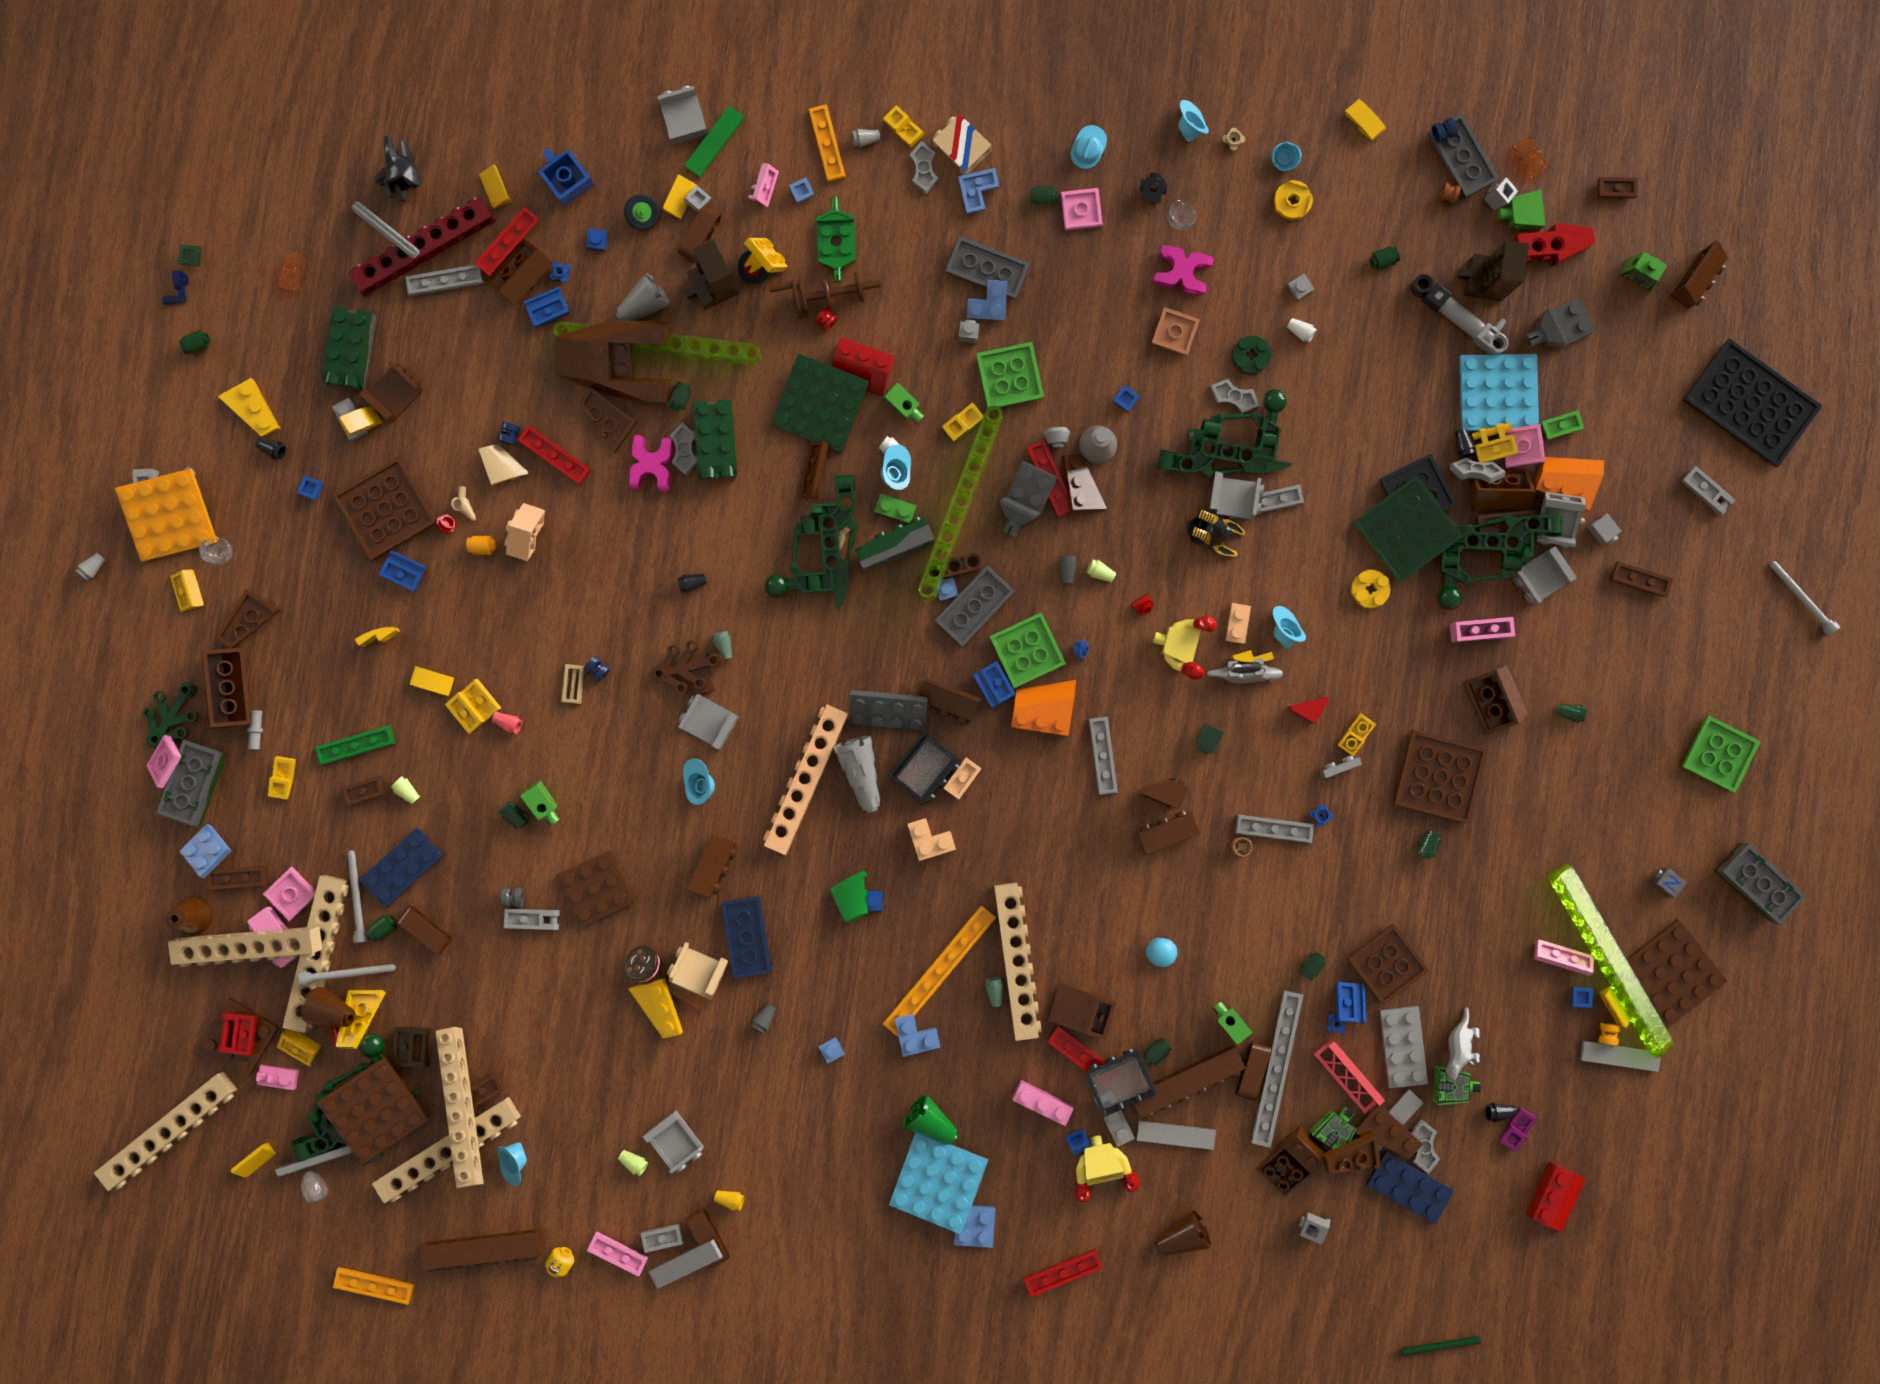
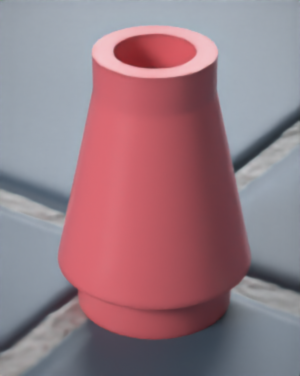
M495 712L492 717V722L509 734H517L521 729L522 720L518 716Z

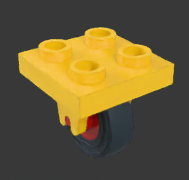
M748 238L744 244L749 250L741 255L737 265L741 278L751 284L762 283L767 280L771 272H783L788 267L785 264L784 257L775 252L772 248L773 244L767 238Z

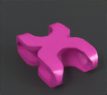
M1169 245L1161 246L1159 255L1161 258L1170 261L1172 271L1168 273H1155L1152 277L1153 284L1172 289L1180 283L1181 290L1185 293L1198 296L1205 295L1207 287L1205 283L1195 279L1193 271L1197 268H1210L1213 265L1214 259L1209 255L1199 252H1193L1188 258H1185V253L1181 248Z
M635 435L632 455L639 463L632 465L630 468L629 486L631 490H639L643 478L647 475H654L657 477L658 490L661 493H667L670 484V472L663 465L670 463L672 460V439L663 438L660 449L657 452L649 453L646 451L644 438L641 435Z

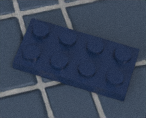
M418 827L359 880L381 905L387 908L444 855Z
M760 896L721 902L733 979L772 973Z
M1384 1151L1380 1158L1381 1168L1374 1169L1366 1185L1436 1225L1454 1190Z

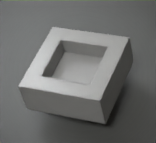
M696 186L685 197L684 202L699 213L700 209L710 202L711 197Z
M1305 274L1287 285L1297 301L1314 291L1312 284Z

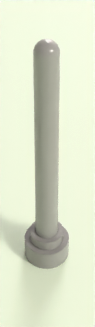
M1776 561L1770 563L1773 571L1822 624V631L1827 636L1840 628V625L1835 620L1828 619Z
M350 850L347 856L356 931H354L352 936L353 943L369 941V936L366 934L363 926L356 855L353 850Z
M388 964L314 974L307 972V970L298 971L299 986H308L313 981L393 972L396 966Z

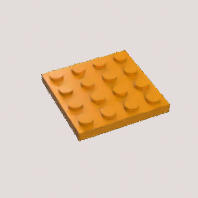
M192 468L115 488L141 562L217 542Z

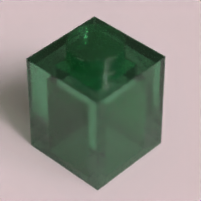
M1204 724L1194 745L1203 754L1207 755L1208 752L1214 753L1224 732Z

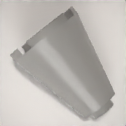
M648 273L639 280L617 307L618 313H616V316L619 320H639L670 305V301L663 289L653 283L655 280Z
M1104 426L1088 428L1083 432L1079 440L1081 454L1094 464L1107 462L1114 456L1117 449V440L1114 433Z

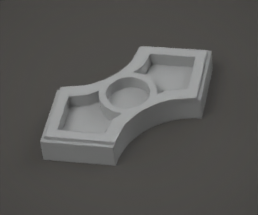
M920 141L909 155L916 167L912 184L927 195L938 182V177L932 170V160L936 152Z
M1229 379L1210 386L1216 404H1231L1241 414L1260 407L1253 389H1238L1232 385Z
M681 422L670 435L676 446V454L672 464L687 476L696 466V457L693 454L694 432Z
M1463 458L1450 464L1449 469L1461 480L1477 478L1489 484L1504 478L1506 473L1493 461L1481 463L1468 458Z
M1419 1119L1410 1133L1423 1145L1415 1153L1412 1162L1429 1174L1440 1160L1433 1147V1140L1437 1131L1422 1119Z

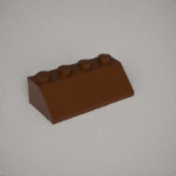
M243 648L202 651L201 658L209 729L251 724Z

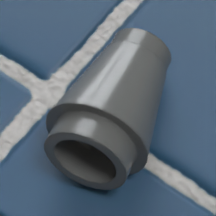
M1060 556L1058 562L1062 583H1073L1077 560H1075V556Z
M767 1003L752 1019L753 1023L751 1026L765 1033L766 1030H769L777 1009Z

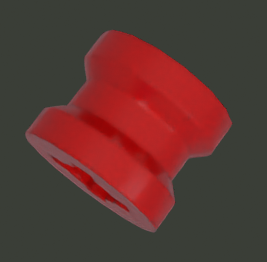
M824 308L817 315L814 322L820 324L822 329L827 332L834 326L838 318L835 315H831L828 308Z

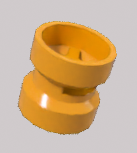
M1600 1023L1601 1035L1598 1042L1618 1045L1619 1039L1617 1034L1620 1032V1026Z

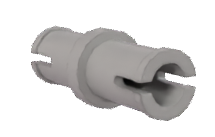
M250 711L251 724L247 728V732H249L247 749L249 750L261 749L260 741L261 733H263L261 728L262 711Z

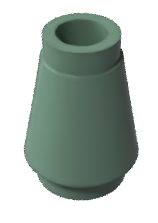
M722 631L712 634V641L718 653L724 659L731 658V637L728 635V632Z
M1001 977L986 979L985 987L991 1006H1002L1004 982Z

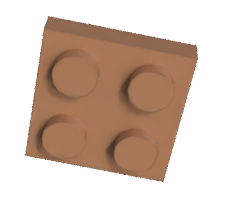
M1164 307L1151 344L1187 357L1200 319Z

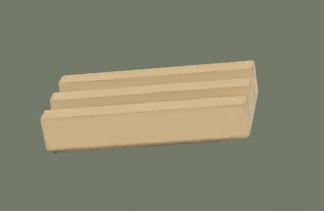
M565 664L561 702L582 703L585 675L583 668L585 666ZM570 669H573L570 699H567ZM577 669H580L577 700H574Z

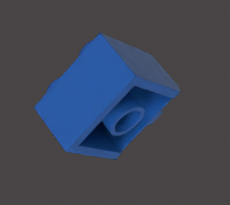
M549 148L542 152L548 162L538 173L563 207L594 185L589 175L569 149L557 156H554Z

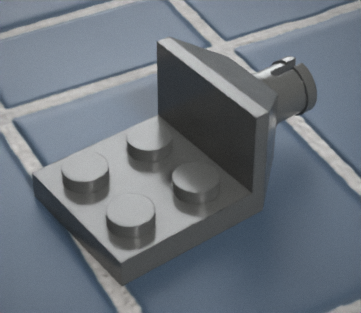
M1579 297L1559 307L1550 308L1540 315L1535 331L1525 334L1524 340L1527 342L1534 339L1527 343L1529 348L1542 343L1545 347L1558 350L1595 332V329Z
M1022 461L1007 496L1000 501L1004 515L1008 518L1003 528L1005 533L1009 531V535L1017 536L1021 525L1041 515L1058 477Z

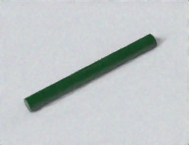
M1479 1336L1417 1345L1402 1348V1354L1407 1356L1481 1344Z

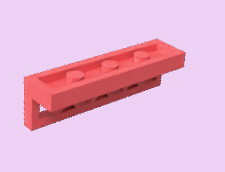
M1329 1039L1313 1053L1364 1114L1374 1105L1378 1104L1380 1106L1385 1102L1383 1097L1335 1041ZM1327 1048L1332 1052V1061H1325L1320 1056ZM1335 1064L1345 1067V1076L1335 1074ZM1348 1079H1355L1358 1082L1357 1091L1347 1088ZM1360 1094H1368L1372 1098V1101L1365 1107L1360 1103Z

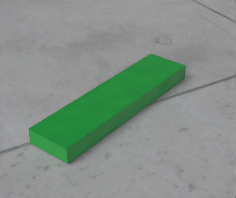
M728 106L686 162L685 168L701 178L744 121L745 117L731 106Z
M388 725L315 747L319 764L326 765L396 743L391 726Z

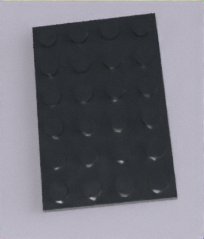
M1730 338L1725 341L1683 399L1684 402L1775 468L1779 467L1823 406Z

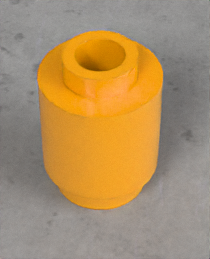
M472 536V538H467V552L473 555H492L493 551H496V540H493L492 536Z

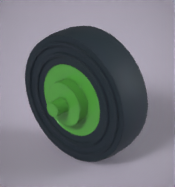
M634 195L628 199L624 206L626 221L636 229H648L658 219V206L647 195Z

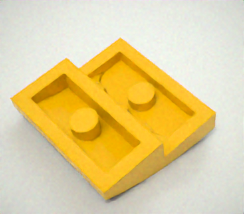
M478 679L473 680L464 690L458 692L445 704L468 734L479 728L495 712L501 709L500 705Z

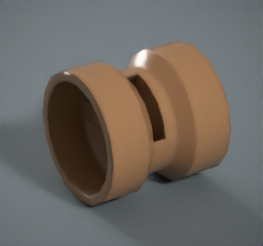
M1237 837L1232 840L1230 849L1235 855L1245 857L1251 853L1252 843L1247 838Z

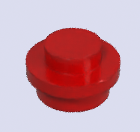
M443 515L437 519L436 526L441 532L449 534L455 529V520L449 515Z

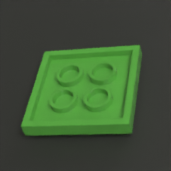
M1032 342L976 353L988 410L1044 399Z
M1042 612L990 636L1013 688L1066 665Z
M1708 715L1705 716L1681 767L1731 793H1736L1761 741Z

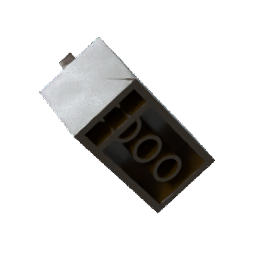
M714 239L694 248L695 256L692 258L696 267L686 271L692 287L684 291L687 299L690 300L698 297L706 310L739 294Z
M1506 240L1490 256L1474 254L1469 259L1468 269L1460 268L1457 274V278L1466 280L1464 296L1503 301L1524 282L1529 244Z

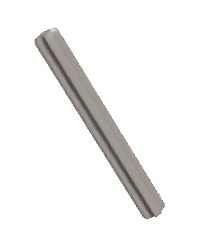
M355 202L351 208L357 215L411 258L415 259L420 254L414 245L360 202Z

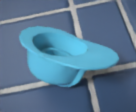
M1187 100L1181 101L1179 106L1182 116L1178 123V128L1186 141L1191 142L1203 133L1207 134L1209 130L1199 109Z
M1094 125L1081 129L1071 150V159L1076 166L1088 169L1098 163L1107 143L1105 132L1100 127Z
M899 444L892 445L885 451L883 466L880 471L882 481L887 487L895 490L904 489L910 480L911 456L904 446Z
M1277 606L1273 609L1272 615L1276 622L1274 636L1283 647L1288 649L1296 642H1303L1306 639V635L1295 616L1282 606Z
M695 758L688 760L683 767L686 796L691 803L700 805L713 794L715 783L708 774L706 765L701 760Z
M518 1142L507 1147L499 1146L497 1153L501 1173L511 1186H519L521 1182L520 1171L527 1162L522 1144Z

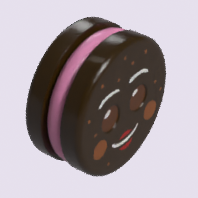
M639 946L627 955L624 969L627 976L635 982L643 985L650 984L660 976L663 969V960L660 954L650 947Z

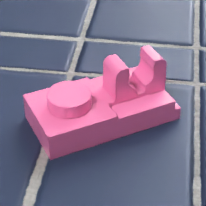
M762 163L757 184L751 187L755 190L754 194L749 195L748 198L753 202H759L764 207H768L779 171L767 163Z
M261 1064L259 1072L256 1074V1081L258 1085L295 1090L299 1070Z

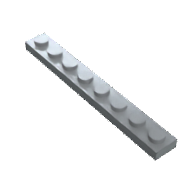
M1283 990L1271 1045V1054L1265 1072L1251 1137V1143L1271 1148L1302 1005V994Z

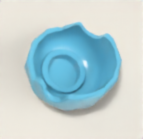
M1283 142L1274 148L1271 160L1275 168L1288 172L1297 167L1302 154L1297 145Z
M1157 937L1148 943L1146 957L1155 966L1168 967L1174 963L1177 957V947L1171 940Z

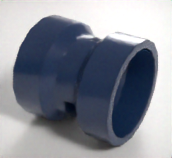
M1448 118L1443 123L1433 124L1431 128L1437 143L1443 142L1447 137L1453 138L1458 135L1457 125L1453 118Z
M502 422V430L497 436V441L515 446L517 441L516 435L519 434L521 427L508 422Z
M594 656L585 665L583 670L587 674H591L598 683L609 673L610 668L607 665H603L601 660Z

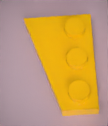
M250 378L218 396L261 437L264 438L280 429L254 379Z
M665 978L655 980L650 984H639L628 988L663 1039L683 1033Z
M348 990L346 1004L354 1009L355 1020L348 1027H340L336 1042L337 1048L357 1049L386 992L382 990Z

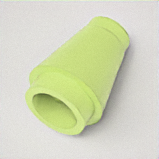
M1092 559L1086 570V573L1090 574L1089 577L1110 583L1116 575V572L1100 560Z
M402 776L391 786L395 794L410 804H413L420 797L408 779H404Z
M623 1150L618 1158L633 1175L641 1176L648 1165L645 1158Z

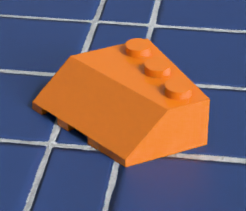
M1545 457L1546 462L1540 463L1533 481L1536 491L1535 495L1544 498L1545 492L1584 497L1586 502L1585 512L1590 511L1604 476V460Z
M1076 680L1016 690L1010 728L1069 736Z

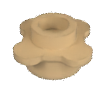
M1232 128L1227 135L1223 136L1222 141L1230 146V150L1235 151L1238 145L1245 142V137L1236 128Z

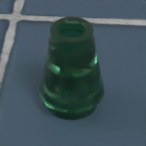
M1559 704L1556 715L1576 723H1584L1587 708L1583 707V705Z

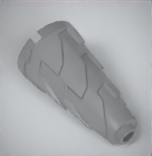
M861 736L847 740L844 746L841 743L833 746L835 754H837L843 772L845 771L850 787L854 790L859 806L866 810L867 813L878 810L877 806L880 805V795L876 781L878 779L874 765L875 758L871 737Z

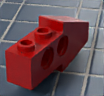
M1555 223L1549 229V232L1517 234L1512 240L1529 244L1527 263H1531L1533 260H1540V262L1552 260L1553 266L1589 249L1595 244L1594 228ZM1551 243H1554L1558 249L1554 250L1551 247ZM1532 245H1536L1539 252L1534 251Z

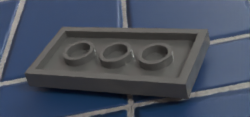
M1460 114L1453 118L1458 129L1457 136L1453 138L1447 137L1443 142L1437 143L1433 137L1432 130L1427 135L1455 184L1461 187L1460 192L1465 199L1499 180V177L1463 114Z
M959 236L945 273L986 289L988 280L1007 281L1006 296L1016 300L1030 263Z
M987 565L935 619V622L963 647L1015 591Z
M851 690L849 724L925 731L928 697Z

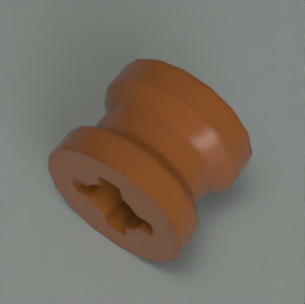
M1445 182L1439 201H1448L1450 204L1455 205L1461 187L1457 185L1453 187Z

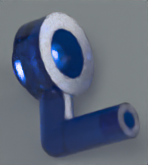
M176 270L172 272V281L178 296L162 297L164 305L185 303L187 301L185 289L186 285L189 284L188 276L182 270Z

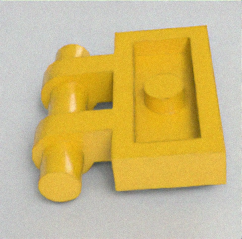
M1511 423L1496 424V427L1482 428L1478 432L1472 433L1474 440L1482 439L1481 444L1475 445L1479 462L1495 461L1518 454L1514 435H1505L1506 431L1512 430ZM1499 434V439L1488 441V436Z

